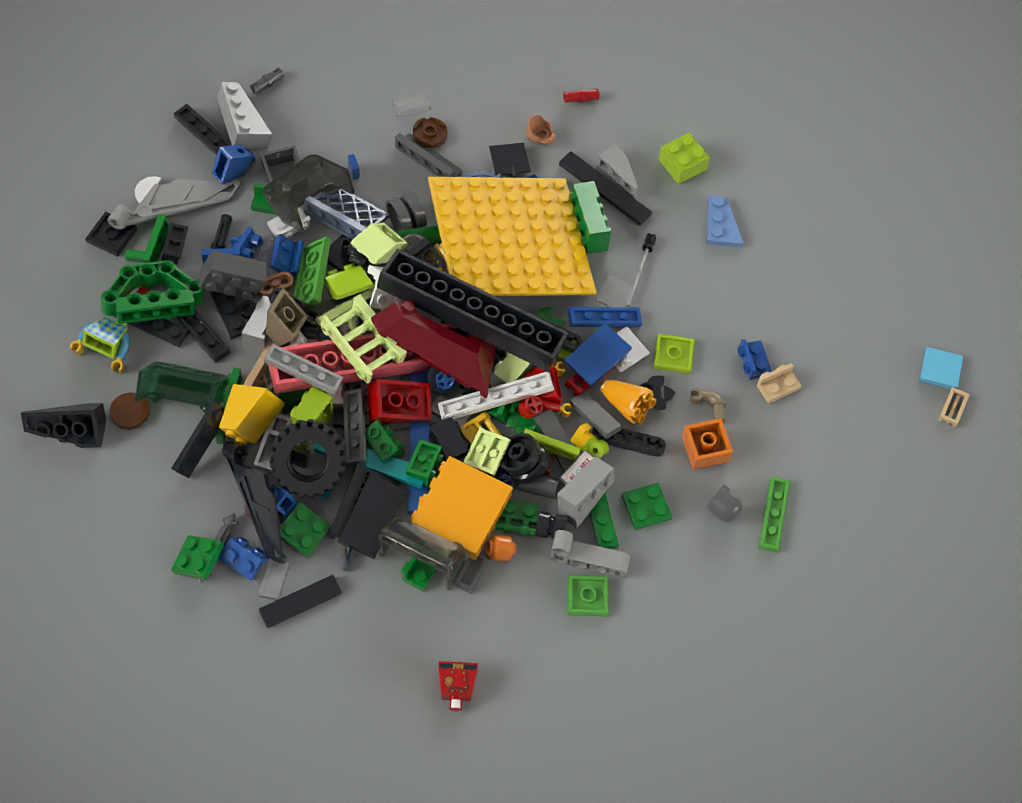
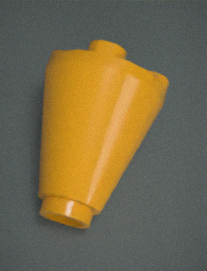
M609 379L601 387V392L606 399L633 424H642L648 410L652 409L656 403V399L653 398V391L646 387Z

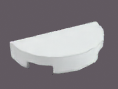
M147 177L136 185L135 198L138 204H140L154 184L162 183L161 177Z

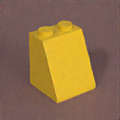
M233 384L219 428L226 432V436L234 438L236 443L242 445L247 443L255 444L284 407L285 403L267 388Z

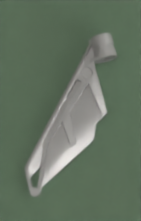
M176 179L169 184H154L134 212L120 204L109 216L108 222L116 229H124L126 226L157 219L159 214L170 216L230 201L240 187V181L233 180L222 185L219 181ZM231 186H234L232 192H223Z

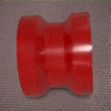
M535 395L527 397L519 405L520 414L527 419L533 418L543 409L541 399Z

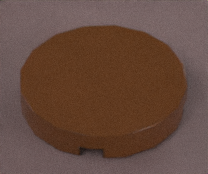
M434 117L429 119L421 118L413 126V138L423 147H439L447 139V127L440 119Z
M129 392L121 394L114 399L110 407L112 421L118 427L127 430L142 426L141 424L144 421L146 422L150 413L148 402L138 393Z

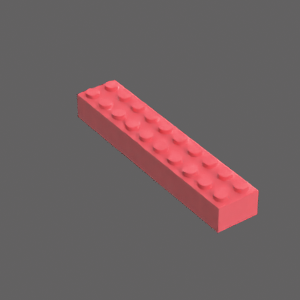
M449 323L440 324V325H442V326H444V327H446V328H448V327H452V328H454V329L457 328V327H455V326H453V325H451V324H449ZM375 335L357 336L348 343L355 351L373 340ZM333 340L281 347L344 377L341 384L364 381V379L362 380L358 377L356 369ZM378 345L360 356L365 365H368L387 353V350L383 345ZM410 351L406 353L405 359L401 363L397 364L395 360L390 359L373 370L371 379L428 371L431 365L420 359L421 356ZM268 364L275 394L311 389L313 386Z

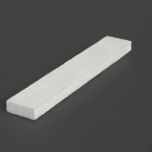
M544 372L489 388L487 398L479 395L480 392L478 391L440 402L438 406L442 420L449 417L457 419L523 400L531 395L537 396L554 391L550 373Z

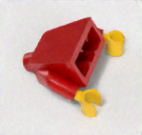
M559 361L556 363V366L553 364L549 371L554 391L537 395V397L543 403V410L552 409L555 413L560 411L561 416L567 418L571 415V412H566L564 409L570 410L571 405L569 403H565L563 406L560 405L563 402L559 376H563L566 369H562L564 364ZM535 366L524 378L546 371Z

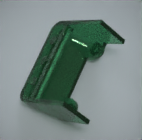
M153 362L139 371L135 401L139 402L147 398L148 402L157 403L158 400L166 398L200 405L199 408L203 410V413H206L212 401L221 405L228 376L166 362Z

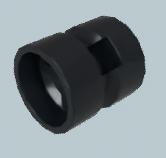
M540 511L535 536L547 538L548 535H551V538L554 539L556 531L565 530L567 516L556 514L553 517L549 512Z

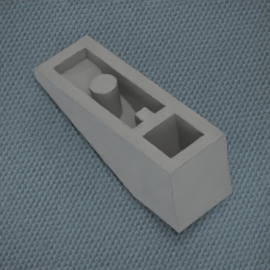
M614 144L599 155L597 166L625 192L636 198L638 185L627 155Z

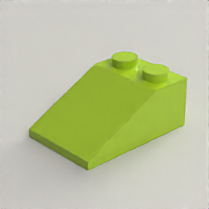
M354 263L343 266L344 270L337 272V269L326 272L327 276L324 279L328 296L331 299L339 300L374 288L372 281L363 268L359 265L355 266Z

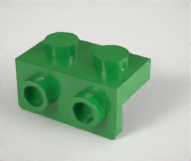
M376 420L365 429L366 439L382 461H387L393 455L399 459L406 455L402 449L404 445L398 438H394L392 435L394 431L387 423L383 424Z

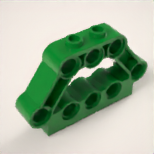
M171 261L126 265L120 268L118 277L109 289L102 292L101 311L106 316H117L118 324L194 315V306H198L204 301V289L200 288L199 280H194L176 268L175 264ZM156 285H163L169 288L166 292L161 293L150 291L145 295L138 293L130 294L137 287L141 286L150 289Z

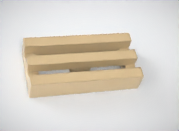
M952 387L938 420H944L948 425L951 423L956 428L970 394ZM955 393L957 394L956 398L953 402L949 415L946 416L945 413L952 399V396ZM960 396H962L964 398L959 408V411L956 415V418L952 419L953 413L958 404Z

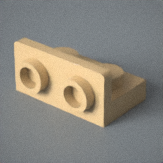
M792 363L788 365L783 364L775 371L765 372L759 377L757 387L768 404L801 389V384L792 372L794 367Z

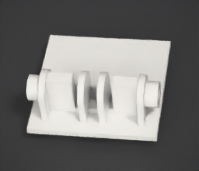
M628 327L617 332L632 347V350L615 365L620 373L650 354Z

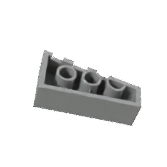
M221 82L217 99L231 144H240L245 149H267L272 133L238 82Z

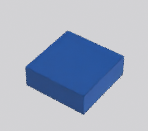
M354 154L348 155V166L353 180L359 179L360 171Z

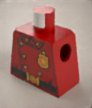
M438 662L441 699L450 700L449 710L461 711L462 701H471L477 677L478 663Z

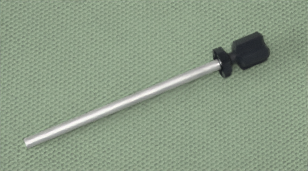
M647 233L645 244L642 247L645 252L626 304L627 307L630 306L647 254L653 250L652 247L657 239L655 234Z

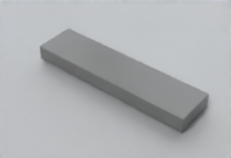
M272 344L264 358L265 363L334 396L344 378L275 344Z

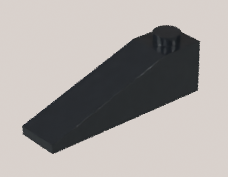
M86 403L21 412L24 432L45 438H55L59 442H69L81 448L102 446L106 426L103 403Z

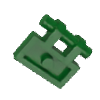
M509 499L499 519L505 520V523L497 521L495 529L503 530V533L508 534L509 532L520 533L521 536L525 537L527 535L535 536L536 528L528 527V525L537 526L540 505ZM511 521H513V522H519V523H523V524H522V526H520V525H515V524H511Z

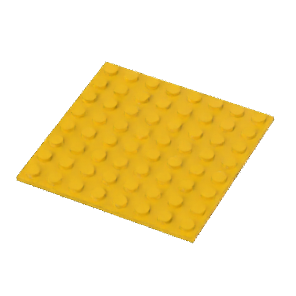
M428 177L448 274L493 296L596 295V288L582 243L566 178Z

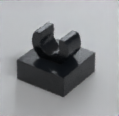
M303 442L299 446L295 445L290 453V463L305 469L309 462L310 450L307 449L309 445Z

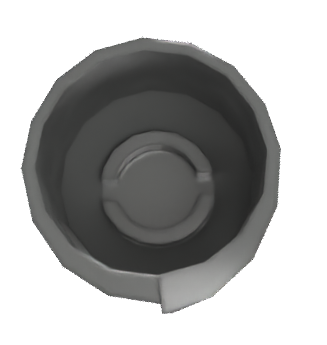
M725 484L707 505V508L724 522L734 520L740 514L743 507L741 500L733 497Z

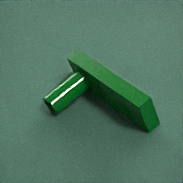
M158 215L146 250L127 249L125 251V260L144 263L158 262L170 226L166 215Z

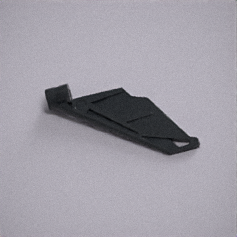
M227 441L223 445L222 454L228 460L266 557L278 563H285L286 555L282 550L276 495L269 487L268 474L244 465L243 463L248 455L247 447L233 441ZM274 550H275V551L277 552V554L279 555L278 558L275 557V552H274Z

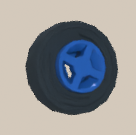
M432 366L427 372V382L430 383V388L440 395L453 393L460 385L455 378L450 375L446 376V374Z

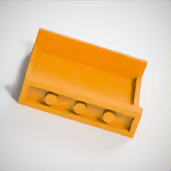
M449 456L446 462L443 461L441 463L438 477L432 479L429 488H431L429 493H425L421 498L419 510L413 512L410 519L412 521V529L415 530L418 527L468 552L469 558L476 561L512 496L513 487Z

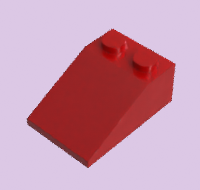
M376 379L368 385L369 423H374L376 420L383 424L432 421L430 383Z

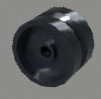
M519 433L509 438L511 441L500 465L521 484L535 482L546 472L549 465V454L530 434Z

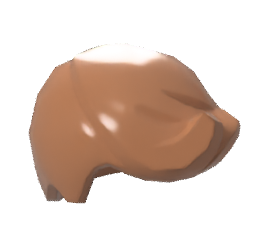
M533 115L526 127L528 139L537 144H553L555 133L552 130L551 122L545 120L541 115Z

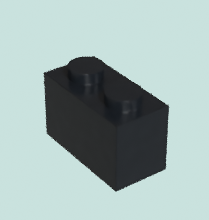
M452 417L430 426L429 431L435 444L442 446L443 460L445 462L449 456L459 460L467 455L470 448L466 438H462L460 425L457 421L454 422Z

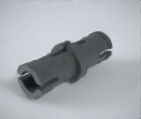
M277 67L267 75H262V78L250 85L251 91L256 95L263 89L273 86V83L284 77L283 71Z

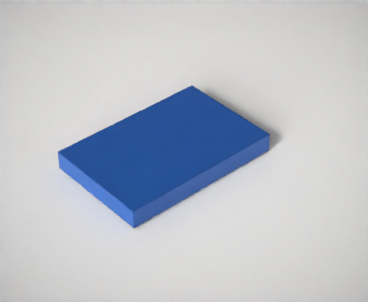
M604 323L565 359V363L592 387L632 350V347Z

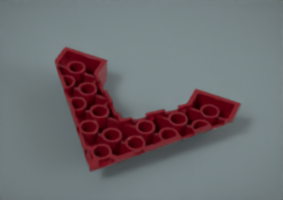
M411 299L394 302L371 317V321L379 335L384 338H391L397 342V346L407 352L413 351L421 356L420 359L447 376L450 375L468 388L473 387L480 392L479 395L487 398L496 346L467 332L464 337L420 315Z

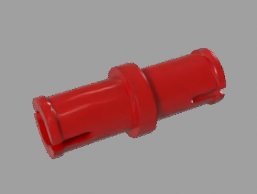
M598 88L591 90L578 89V91L563 93L565 103L577 101L584 103L587 100H599L600 98Z

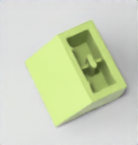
M384 222L370 224L351 242L358 252L364 254L375 265L387 263L397 248L405 251L408 245L402 237Z

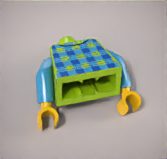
M108 317L87 323L77 337L78 341L70 344V349L74 352L78 347L76 353L81 355L84 352L83 344L112 359L118 357L117 360L112 362L111 368L114 372L115 367L119 365V373L121 374L124 371L122 361L126 359L130 347L127 323L118 324L117 320L114 321Z

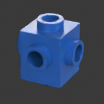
M273 484L270 488L276 495L278 514L286 518L298 502L291 496L286 487L283 486L281 488Z

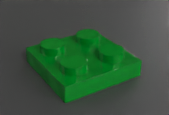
M659 482L622 493L621 497L634 530L672 520V514Z
M299 502L281 525L280 535L283 541L308 558L332 525Z
M188 535L171 571L174 574L207 580L224 546L223 543L217 540Z

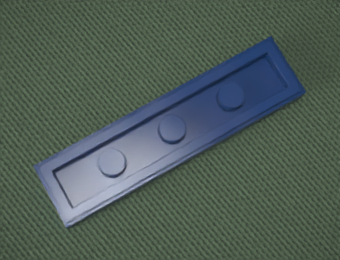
M640 307L568 308L570 327H601L604 323L609 327H640L642 325Z

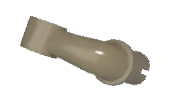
M699 388L692 389L691 396L696 395L698 397H691V403L699 404L702 400L711 402V406L714 409V420L722 418L723 423H725V407L727 403L723 398L714 392H702Z

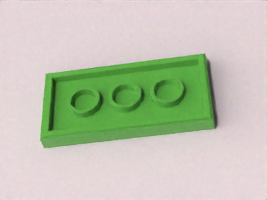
M327 236L303 247L293 296L309 307L321 303L331 239Z

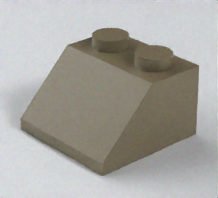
M285 289L279 292L267 311L266 334L277 346L295 339L308 317Z

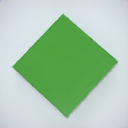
M568 575L567 615L608 617V576Z

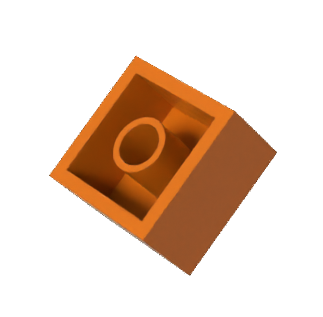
M722 418L684 426L682 439L693 470L730 462L733 450Z

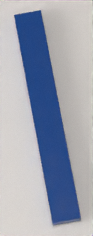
M427 372L411 373V382L428 383ZM429 422L410 423L409 462L419 440L429 442ZM409 485L408 514H413L415 510H418L420 496H423L425 493L428 494V487L423 486L421 489Z

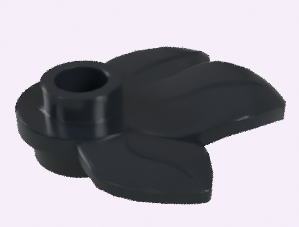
M660 375L650 377L648 382L642 383L640 386L653 391V398L656 399L654 409L665 410V402L674 397L675 391L663 385L664 376Z

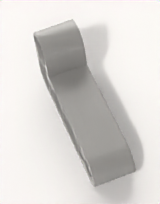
M558 530L555 532L550 559L555 563L615 577H626L630 555L621 551L573 541L572 533Z

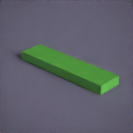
M772 476L770 478L758 549L775 553L779 551L790 480Z

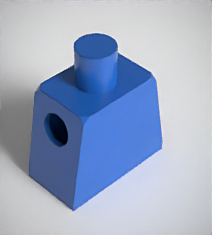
M240 144L220 147L212 174L222 185L246 174L249 163L255 161V155L253 152H248Z

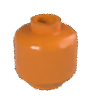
M493 535L486 542V554L493 561H509L516 554V543H513L512 538L508 535Z

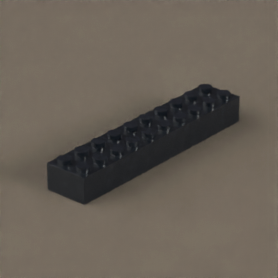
M398 248L379 275L378 289L401 300L411 299L415 307L548 373L564 347L569 332Z

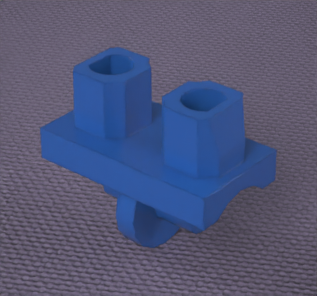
M247 227L243 235L231 238L230 243L233 246L231 249L239 248L241 257L253 259L255 253L252 247H261L263 239L260 235L255 234L253 228Z

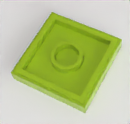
M657 334L653 369L691 374L695 339Z

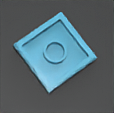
M926 347L919 381L948 389L952 387L957 389L963 356Z

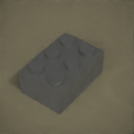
M212 250L200 271V288L210 292L215 291L228 296L233 295L247 300H254L266 282L267 262Z

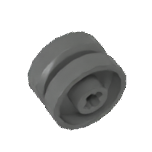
M412 190L401 193L400 198L394 196L386 200V210L396 231L426 227L427 218L420 200Z

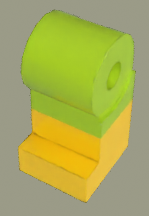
M588 423L580 425L570 441L578 448H581L583 452L585 450L593 457L601 458L605 456L609 451L608 443L594 436L590 432L592 427Z

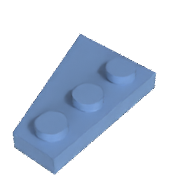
M709 195L707 244L743 247L744 243L727 197Z

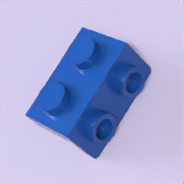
M241 536L230 538L218 558L249 580H253L262 564L269 560L263 550L249 545V541Z

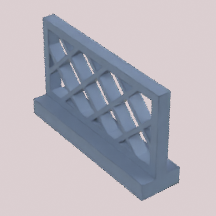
M332 182L314 197L308 196L305 199V214L352 240L367 228L362 224L383 223L389 218V213ZM331 190H334V191L337 192L338 194H329V195H328V192H330ZM339 199L340 203H330V200ZM342 199H350L352 202H343ZM319 200H327V203H322ZM354 207V211H344V208ZM357 207H364L367 210L357 211ZM332 208H341V211H336ZM368 215L369 219H359V216ZM371 215H379L381 217L372 219ZM347 216H356V219L352 220Z

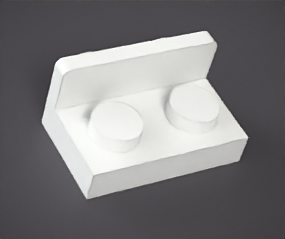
M298 205L268 221L267 225L275 237L282 234L291 239L295 233L303 232L309 228L311 218L309 216L306 217Z

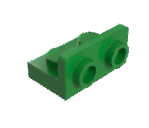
M420 439L406 469V475L423 480L424 486L429 487L430 482L437 475V466H440L444 459L442 446Z
M424 541L420 546L417 545L411 555L413 557L409 562L406 561L401 569L402 580L422 592L444 560V556L427 548V543Z

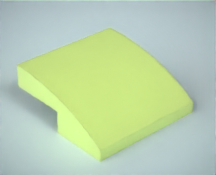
M479 428L463 463L494 476L511 440L497 433Z

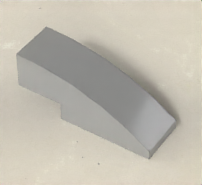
M278 414L269 425V428H266L253 464L254 466L273 471L269 464L270 451L278 434L286 426L292 424L291 417Z

